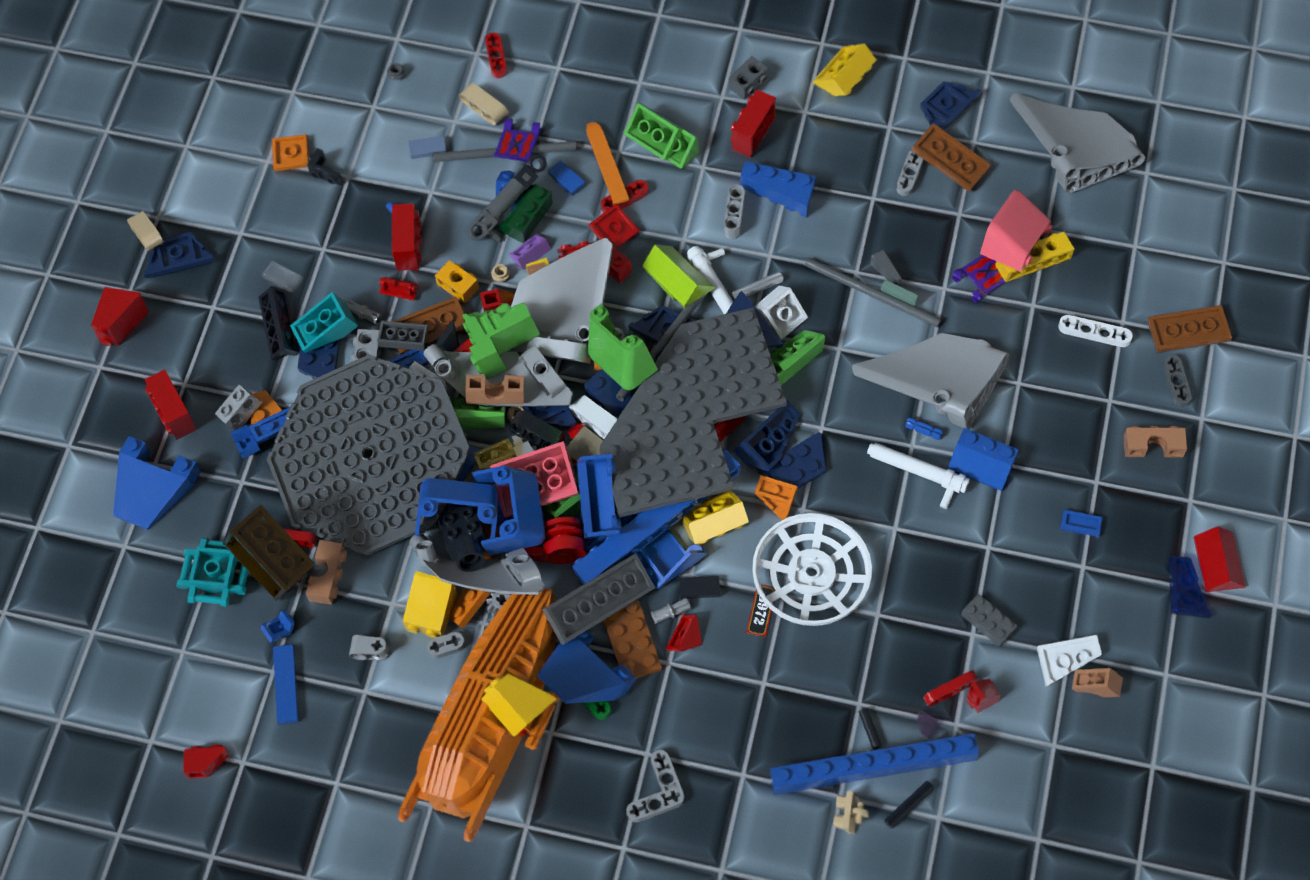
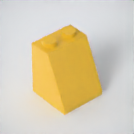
M415 571L403 618L406 630L415 634L421 632L433 639L443 636L449 622V616L458 597L455 585L441 581L437 576Z
M510 674L503 678L498 676L484 690L486 694L481 698L514 737L556 700L554 696Z

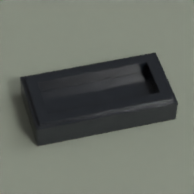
M719 576L680 578L681 599L720 597Z

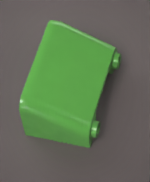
M599 304L590 313L588 354L623 389L633 390L658 369L644 341L638 336L630 335L622 341L618 339L621 336L614 328L609 318L608 310L602 304Z

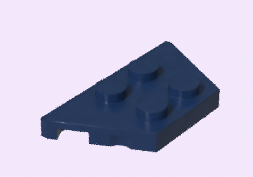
M943 81L921 102L920 108L930 126L934 123L942 130H945L981 95L982 90L976 88V91L965 89L966 86L954 85L953 83Z
M191 232L164 238L163 243L152 248L153 251L149 256V264L147 270L144 271V276L147 279L215 262V259L201 242L197 241Z
M742 291L739 292L726 314L754 308L767 347L777 346V349L782 348L783 342L746 295Z
M661 305L653 312L642 316L643 319L635 323L631 322L628 328L657 344L679 313ZM688 318L685 323L693 322V320Z
M340 339L306 353L300 347L298 371L315 379L335 370Z
M542 368L540 374L544 373L546 369ZM567 405L523 406L526 412L553 427H573L577 425Z
M816 433L782 453L781 459L769 471L757 468V472L761 475L765 474L772 479L795 485L798 489L826 472L821 433Z

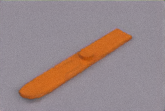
M596 122L588 123L586 126L587 136L613 204L629 201L602 128Z

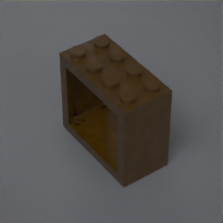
M262 505L258 506L234 527L223 542V545L275 601L290 590L315 565L312 559Z

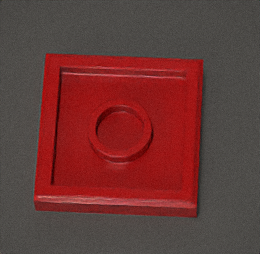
M617 203L588 225L599 240L603 238L609 239L616 250L640 232Z

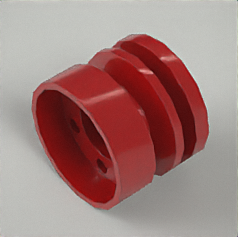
M559 517L544 523L546 534L544 552L546 561L553 564H569L575 562L580 557L584 558L586 556L585 543L582 539L584 535L581 520L574 517Z

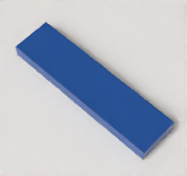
M293 644L273 647L277 723L278 725L296 723L299 720Z

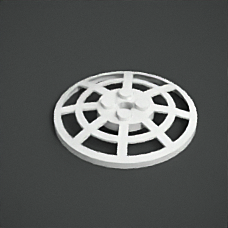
M807 513L788 517L775 524L766 532L756 548L752 572L758 594L774 613L793 623L818 626L839 621L859 606L869 589L872 564L864 541L853 528L831 516ZM816 522L814 534H802L790 538L785 531V528L791 525ZM823 524L840 529L851 540L842 547L835 540L822 535ZM778 533L784 544L776 551L772 562L761 559V554L766 544ZM813 540L812 549L799 551L795 546L796 543ZM824 542L837 551L829 556L825 552L820 551V544ZM856 546L859 548L864 559L865 575H853V565L848 552ZM787 549L793 555L789 566L778 563L781 555ZM842 557L847 567V574L836 573L834 563ZM759 567L770 569L771 582L775 592L767 596L760 584ZM813 568L817 571V574L809 576L806 571ZM776 571L787 573L790 583L780 588ZM834 581L846 582L843 590L837 597L830 591ZM852 583H864L859 597L847 609L840 601L846 596ZM793 590L804 594L803 604L793 601L786 594ZM823 594L829 601L821 605H811L812 596ZM782 598L789 605L801 610L800 619L784 614L771 602ZM834 606L840 613L826 620H808L809 611H821Z

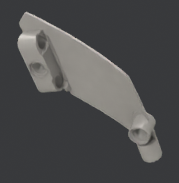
M437 344L429 346L423 353L426 359L443 380L447 381L466 398V375H480L470 359L472 352L442 351ZM534 344L521 356L517 352L501 354L500 356L507 370L486 379L490 383L498 384L505 380V375L524 376V404H472L483 406L570 405L573 393ZM449 368L448 372L443 374V371ZM546 368V371L540 374V370Z
M419 533V536L413 535L410 540V545L417 554L420 565L427 566L441 581L465 588L505 594L539 595L545 589L536 564L523 547L506 553V559H485L484 565L480 569L473 572H464L458 568L456 560H451L449 554L437 552L432 541H429L424 534Z

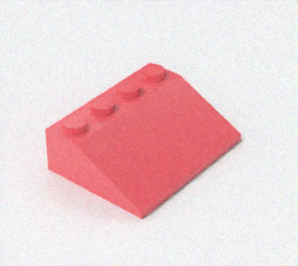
M564 441L490 465L491 468L508 466L532 471L538 479L541 506L579 494L573 464ZM495 484L499 491V501L504 518L513 516L510 486Z

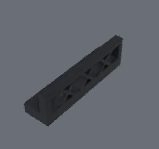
M271 286L258 298L271 360L276 361L284 353L293 356L297 355L299 348L297 339L290 327L293 324L287 291ZM269 297L268 304H266L265 299ZM277 343L279 344V350H278V351H276Z

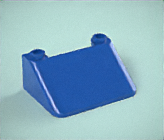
M667 529L636 554L654 584V589H659L700 561L707 552L700 545H691L686 550L672 531Z

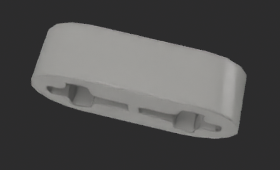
M449 633L430 640L427 644V651L432 658H442L461 651L465 646V641L460 633ZM453 639H457V641H459L457 646H454V644H452ZM434 645H438V647H440L438 652H435V650H433Z

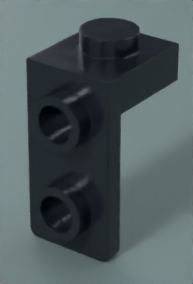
M316 148L315 152L310 155L307 164L310 175L317 179L327 180L330 184L341 186L343 183L341 174L322 167L326 161L325 154L322 149Z

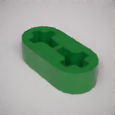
M607 701L582 702L598 720H605L610 716L611 709ZM596 704H598L601 708L605 707L604 714L602 712L597 713L598 708Z

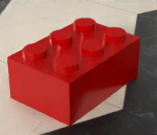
M758 89L753 95L749 96L746 108L741 109L738 121H734L731 126L732 136L730 141L732 142V150L752 157L775 119L776 97Z
M414 203L392 205V254L397 271L419 270V262H422V253L420 251L422 238L419 232L422 231V223L419 220V210H415Z
M165 369L144 379L147 387L144 388L169 436L173 434L175 439L178 440L197 430Z

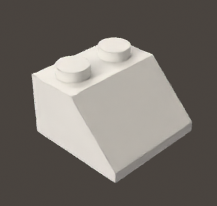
M778 286L754 306L780 340L808 318L789 287Z

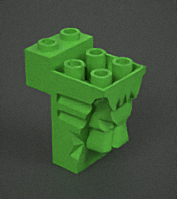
M524 302L510 307L508 303H503L496 309L487 310L481 314L474 312L462 315L465 320L462 324L473 345L469 347L472 352L470 359L480 375L484 374L486 379L507 370L500 356L501 354L540 335Z

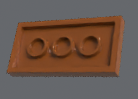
M934 123L911 149L968 192L973 189L991 166V164Z
M457 297L391 321L428 325L429 332L426 347L436 343L450 321L455 323L457 335L466 331L462 324L465 322L462 316L464 312ZM398 349L400 355L410 351L408 349Z
M1222 305L1150 316L1147 319L1157 353L1229 342L1232 339Z
M639 599L603 620L618 666L623 664L636 678L662 671Z

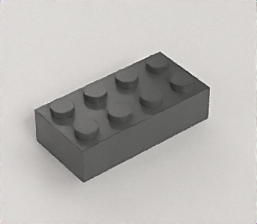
M381 321L377 339L378 346L425 351L429 332L428 325Z
M980 594L961 613L966 620L999 647L1017 628L1015 623Z

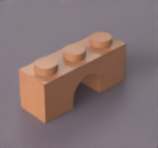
M466 375V404H524V376L505 375L503 382L494 384L488 382L485 375Z
M1131 426L1126 428L1123 435L1125 457H1145L1148 444L1150 443L1160 445L1163 449L1164 457H1184L1187 450L1185 428L1177 426L1169 428H1159L1158 426L1140 428L1139 426Z
M319 540L315 559L318 565L328 567V570L323 576H310L306 590V596L310 602L332 605L333 599L337 597L338 580H341L343 573L341 569L342 563L347 558V551H345L342 543Z

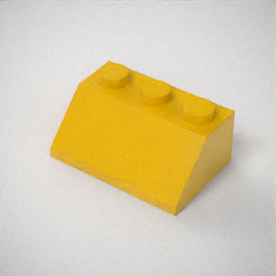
M866 44L843 46L813 80V83L833 96H846L852 91L851 88L861 81L865 72L872 68V64L876 59Z
M732 491L724 492L703 501L681 518L689 538L695 545L706 543L712 537L722 536L731 529H739L749 522L742 501Z

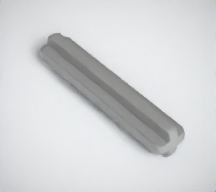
M781 272L769 275L733 291L732 297L735 300L741 291L746 297L754 295L783 282V275Z

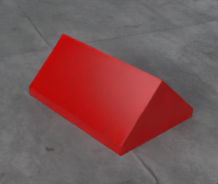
M1217 526L1193 537L1205 592L1246 587L1232 531Z

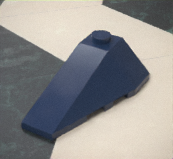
M788 400L785 407L778 408L733 450L746 465L769 471L781 459L782 452L789 441V436L800 416L798 410Z

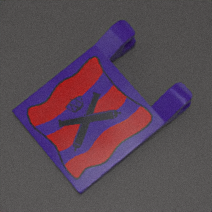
M506 118L494 157L526 162L531 157L537 138L541 133V124L533 122L531 133L513 130V119Z
M981 255L966 266L953 272L954 276H952L955 282H959L967 275L979 288L973 292L971 297L975 303L1005 283L995 265L996 261L984 255Z

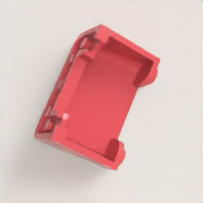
M1014 189L991 221L980 254L1021 272L1025 265L1028 266L1032 259L1030 255L1031 250L1039 238L1050 234L1053 228L1051 220L1022 192Z

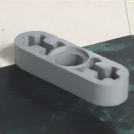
M912 150L907 155L897 182L896 190L902 196H908L912 193L924 161L923 158ZM915 156H918V158L916 159V162H915V164H914V163H913V158H914ZM912 169L915 171V174L908 175L905 171ZM906 180L908 181V186L906 187V189H903L902 187L904 186Z

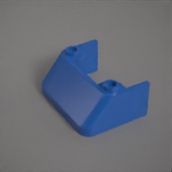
M613 454L580 456L577 460L584 539L620 534L621 521L615 515L611 488L612 472L616 471L615 460H611Z
M508 466L472 472L477 483L510 486L514 519L507 520L501 524L500 537L481 541L487 553L494 555L543 543L546 534L536 475L532 471Z
M435 478L425 479L420 487L415 536H419L421 516L431 517L435 515L438 510V503L442 502L478 506L479 520L483 523L492 524L490 539L495 538L499 501L498 489L489 484Z

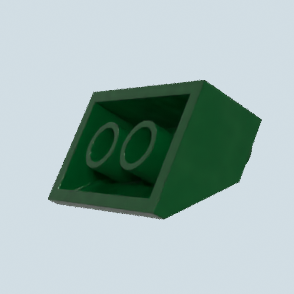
M537 184L531 185L501 216L494 229L521 243H525L553 204L551 191Z

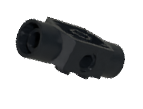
M446 503L444 513L439 516V521L447 551L451 560H456L457 566L461 571H476L484 565L483 552L486 550L482 546L481 541L487 540L483 522L478 518L477 506Z

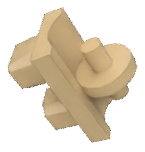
M847 791V795L837 796L836 807L838 809H845L844 815L834 816L833 825L836 828L845 830L848 834H855L856 823L862 824V818L869 817V811L863 809L864 803L859 802V797L855 796L853 791Z

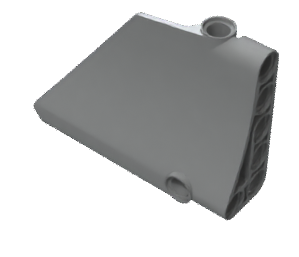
M1014 93L1010 98L1012 105L1050 153L1051 165L1056 169L1057 181L1066 193H1073L1135 168L1145 160V155L1136 146L1134 136L1107 113L1059 106L1018 93Z
M603 238L570 253L519 282L511 307L524 302L540 335L509 351L524 353L535 344L544 357L590 364L588 337L585 339L584 334L586 331H589L591 311L599 304L603 305L613 244L609 239Z
M940 333L897 352L856 363L852 366L853 374L857 377L933 404L937 413L942 415L948 414L949 421L952 424L970 429L1009 361V353L993 348L988 342L981 339L976 340Z

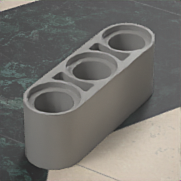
M733 185L728 191L724 234L729 239L737 238L741 232L745 204V190L741 185Z

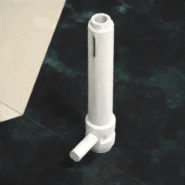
M699 246L692 247L687 252L688 261L714 286L715 289L710 291L723 314H726L733 300L711 267L712 263L710 261L725 255L724 249L721 248L706 254Z
M871 443L867 454L874 459L941 484V487L946 488L940 503V507L947 509L954 492L965 493L970 481L964 474H956L954 470L940 468L878 443Z

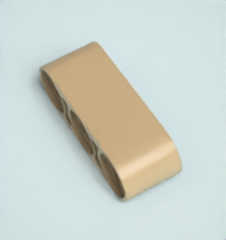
M471 83L459 94L461 101L492 125L498 124L508 114V110L502 103L475 83Z
M144 211L127 219L133 232L147 251L164 242Z

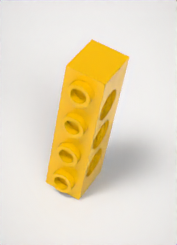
M1065 232L1053 233L1049 237L1037 241L1030 253L1032 256L1030 264L1028 266L1025 265L1021 272L996 261L995 265L1006 283L1071 259L1074 247Z

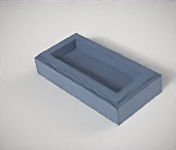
M444 136L409 141L411 159L433 156V153L446 152Z

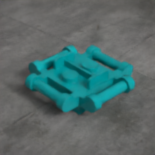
M202 537L199 547L184 550V563L176 587L180 589L189 588L188 603L202 602L228 607L230 593L237 595L246 594L247 588L245 584L248 570L242 565L238 584L232 585L236 565L239 561L223 545L224 541L209 540V538ZM194 558L190 578L188 580L192 559ZM199 589V590H203V592L218 593V594H222V595H221V596L202 595V594H197V590Z

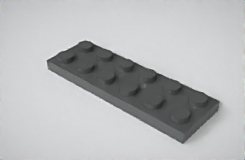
M635 553L543 608L542 611L563 645L653 590L655 586Z

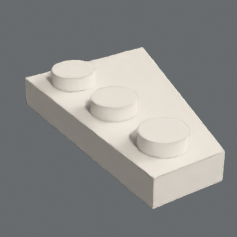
M1097 635L1037 646L1046 687L1102 655Z

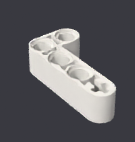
M582 395L569 406L570 412L576 419L585 423L588 428L603 439H605L617 421V418L585 395Z

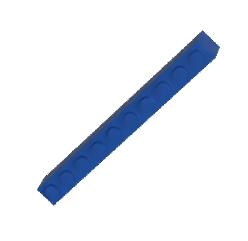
M724 449L722 451L733 479L741 473L740 464ZM710 496L637 513L636 518L630 522H625L621 526L620 534L607 536L605 542L594 546L584 558L580 557L572 566L574 574L583 584L587 583L631 555L638 553Z
M968 734L770 768V778L773 793L778 795L976 761L979 752L975 735Z

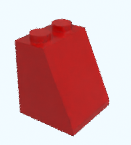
M104 287L91 327L100 343L105 346H119L145 318L149 310L140 292Z

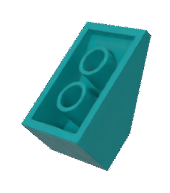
M331 292L290 327L303 352L306 353L344 338L358 327V324L346 302L334 292Z

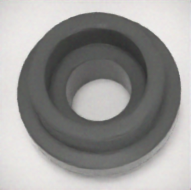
M392 63L387 69V74L390 79L398 80L404 76L405 70L399 63Z

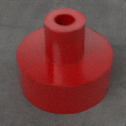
M580 423L568 430L570 437L573 439L583 426L587 427L586 424Z

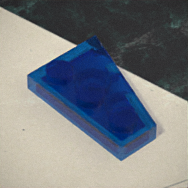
M1171 556L1169 558L1171 614L1211 618L1212 613L1207 608L1204 592H1201L1198 584L1199 578L1191 558Z

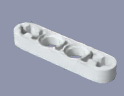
M1072 315L1061 317L1058 325L1059 330L1064 334L1119 347L1130 345L1133 337L1132 332L1127 328ZM1066 322L1070 323L1069 327L1065 326ZM1087 325L1091 328V331L1084 332L1081 327ZM1107 330L1110 335L1104 337L1100 334V331ZM1122 335H1125V340H1121Z

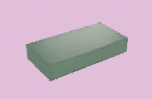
M884 280L881 288L882 292L916 307L918 294L888 280Z

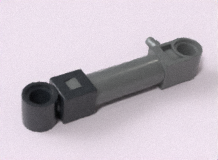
M537 154L529 157L526 164L517 170L507 185L468 225L466 233L471 240L483 239L487 234L497 242L502 239L493 227L517 198L538 178L537 173L546 169L547 161L544 156ZM534 159L539 161V169L534 168ZM475 226H478L481 230L479 236L473 233Z

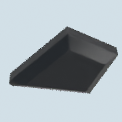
M453 321L449 322L435 343L442 351L453 352L460 346Z

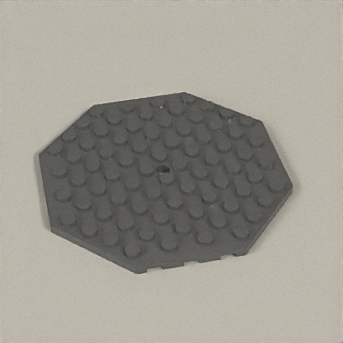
M369 354L300 385L297 397L286 415L287 419L275 439L276 443L272 452H269L267 457L292 527L300 531L313 533L317 537L330 542L342 543L345 548L366 556L415 535L422 482L428 478L457 481L471 449L444 382L441 379L427 376L424 373L404 368L396 363L385 361ZM366 450H373V454L370 457V459L364 458V452ZM438 503V510L435 515L431 517L421 516L419 532L439 523V516L443 514L446 503Z

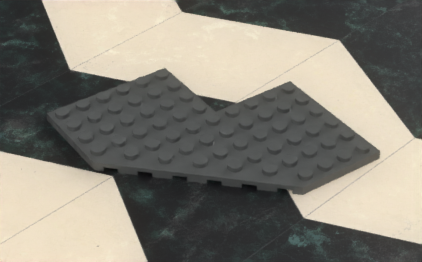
M754 308L681 324L655 362L658 370L641 383L599 446L601 455L613 454L611 460H615L616 471L612 472L611 488L619 517L734 490L732 478L713 423L785 407L787 404Z

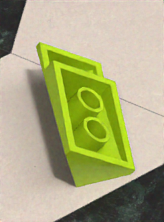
M654 245L642 265L674 301L677 300L684 308L715 289L672 246Z

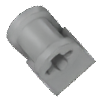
M363 635L352 636L349 657L356 660L383 661L388 658L390 650L383 638Z

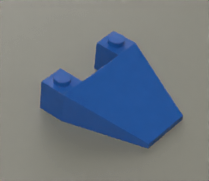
M128 436L119 452L113 516L148 530L193 487L201 470L195 461L182 456H178L170 471L149 464L146 460L151 451L147 444Z
M588 630L563 645L560 642L537 675L565 704L616 700L626 695L636 679L623 664L610 669L588 648L594 639Z

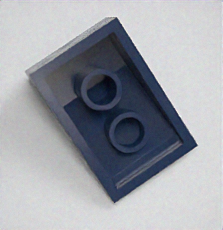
M602 369L584 384L585 395L617 419L638 389L637 387L634 388L623 402L618 400L616 395L622 387Z

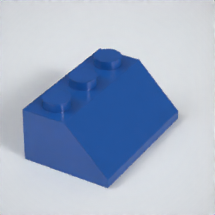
M964 428L948 469L1002 491L1019 449Z

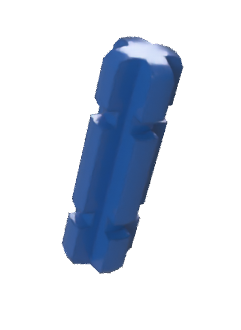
M909 417L905 424L906 428L915 429L916 432L926 436L931 435L936 440H939L943 433L942 429L937 427L934 429L932 425L922 421L917 422L912 417Z

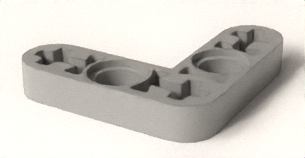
M657 750L651 756L652 767L662 791L628 805L626 810L627 817L632 822H641L680 807L684 802L682 788L670 757L664 750ZM658 756H661V758L664 759L663 762L665 769H663L662 771L660 763H655V761H657ZM663 775H672L673 781L670 784L663 783L661 780ZM673 793L679 796L677 802L671 799L667 801L668 806H665L663 796H665L666 800L672 798L671 794ZM652 800H659L661 802V807L658 810L650 808L649 804ZM644 803H646V808L649 813L645 814V809L643 807ZM633 808H636L637 810L644 809L639 812V816H635V814H630L633 812Z

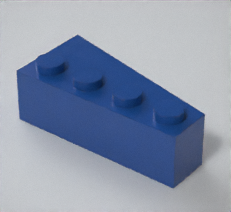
M745 161L740 175V185L744 190L760 197L764 196L770 199V202L786 206V209L797 211L806 218L815 189V176Z

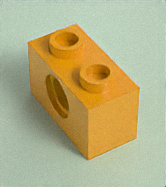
M450 260L435 275L437 285L454 297H457L464 304L479 289L477 277L472 273H467L458 263L454 264Z

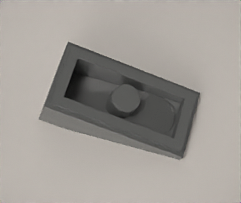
M882 250L873 254L870 264L888 281L901 286V276L886 252Z

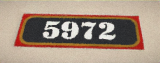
M761 585L766 596L775 592L774 587ZM757 589L746 633L766 637L772 610L763 602Z

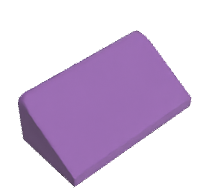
M535 234L512 251L509 257L524 270L526 264L536 261L550 250V246L545 238Z

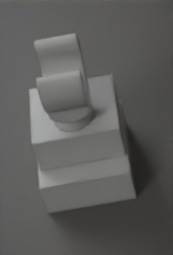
M512 436L516 457L534 451L528 441L523 443L520 437Z

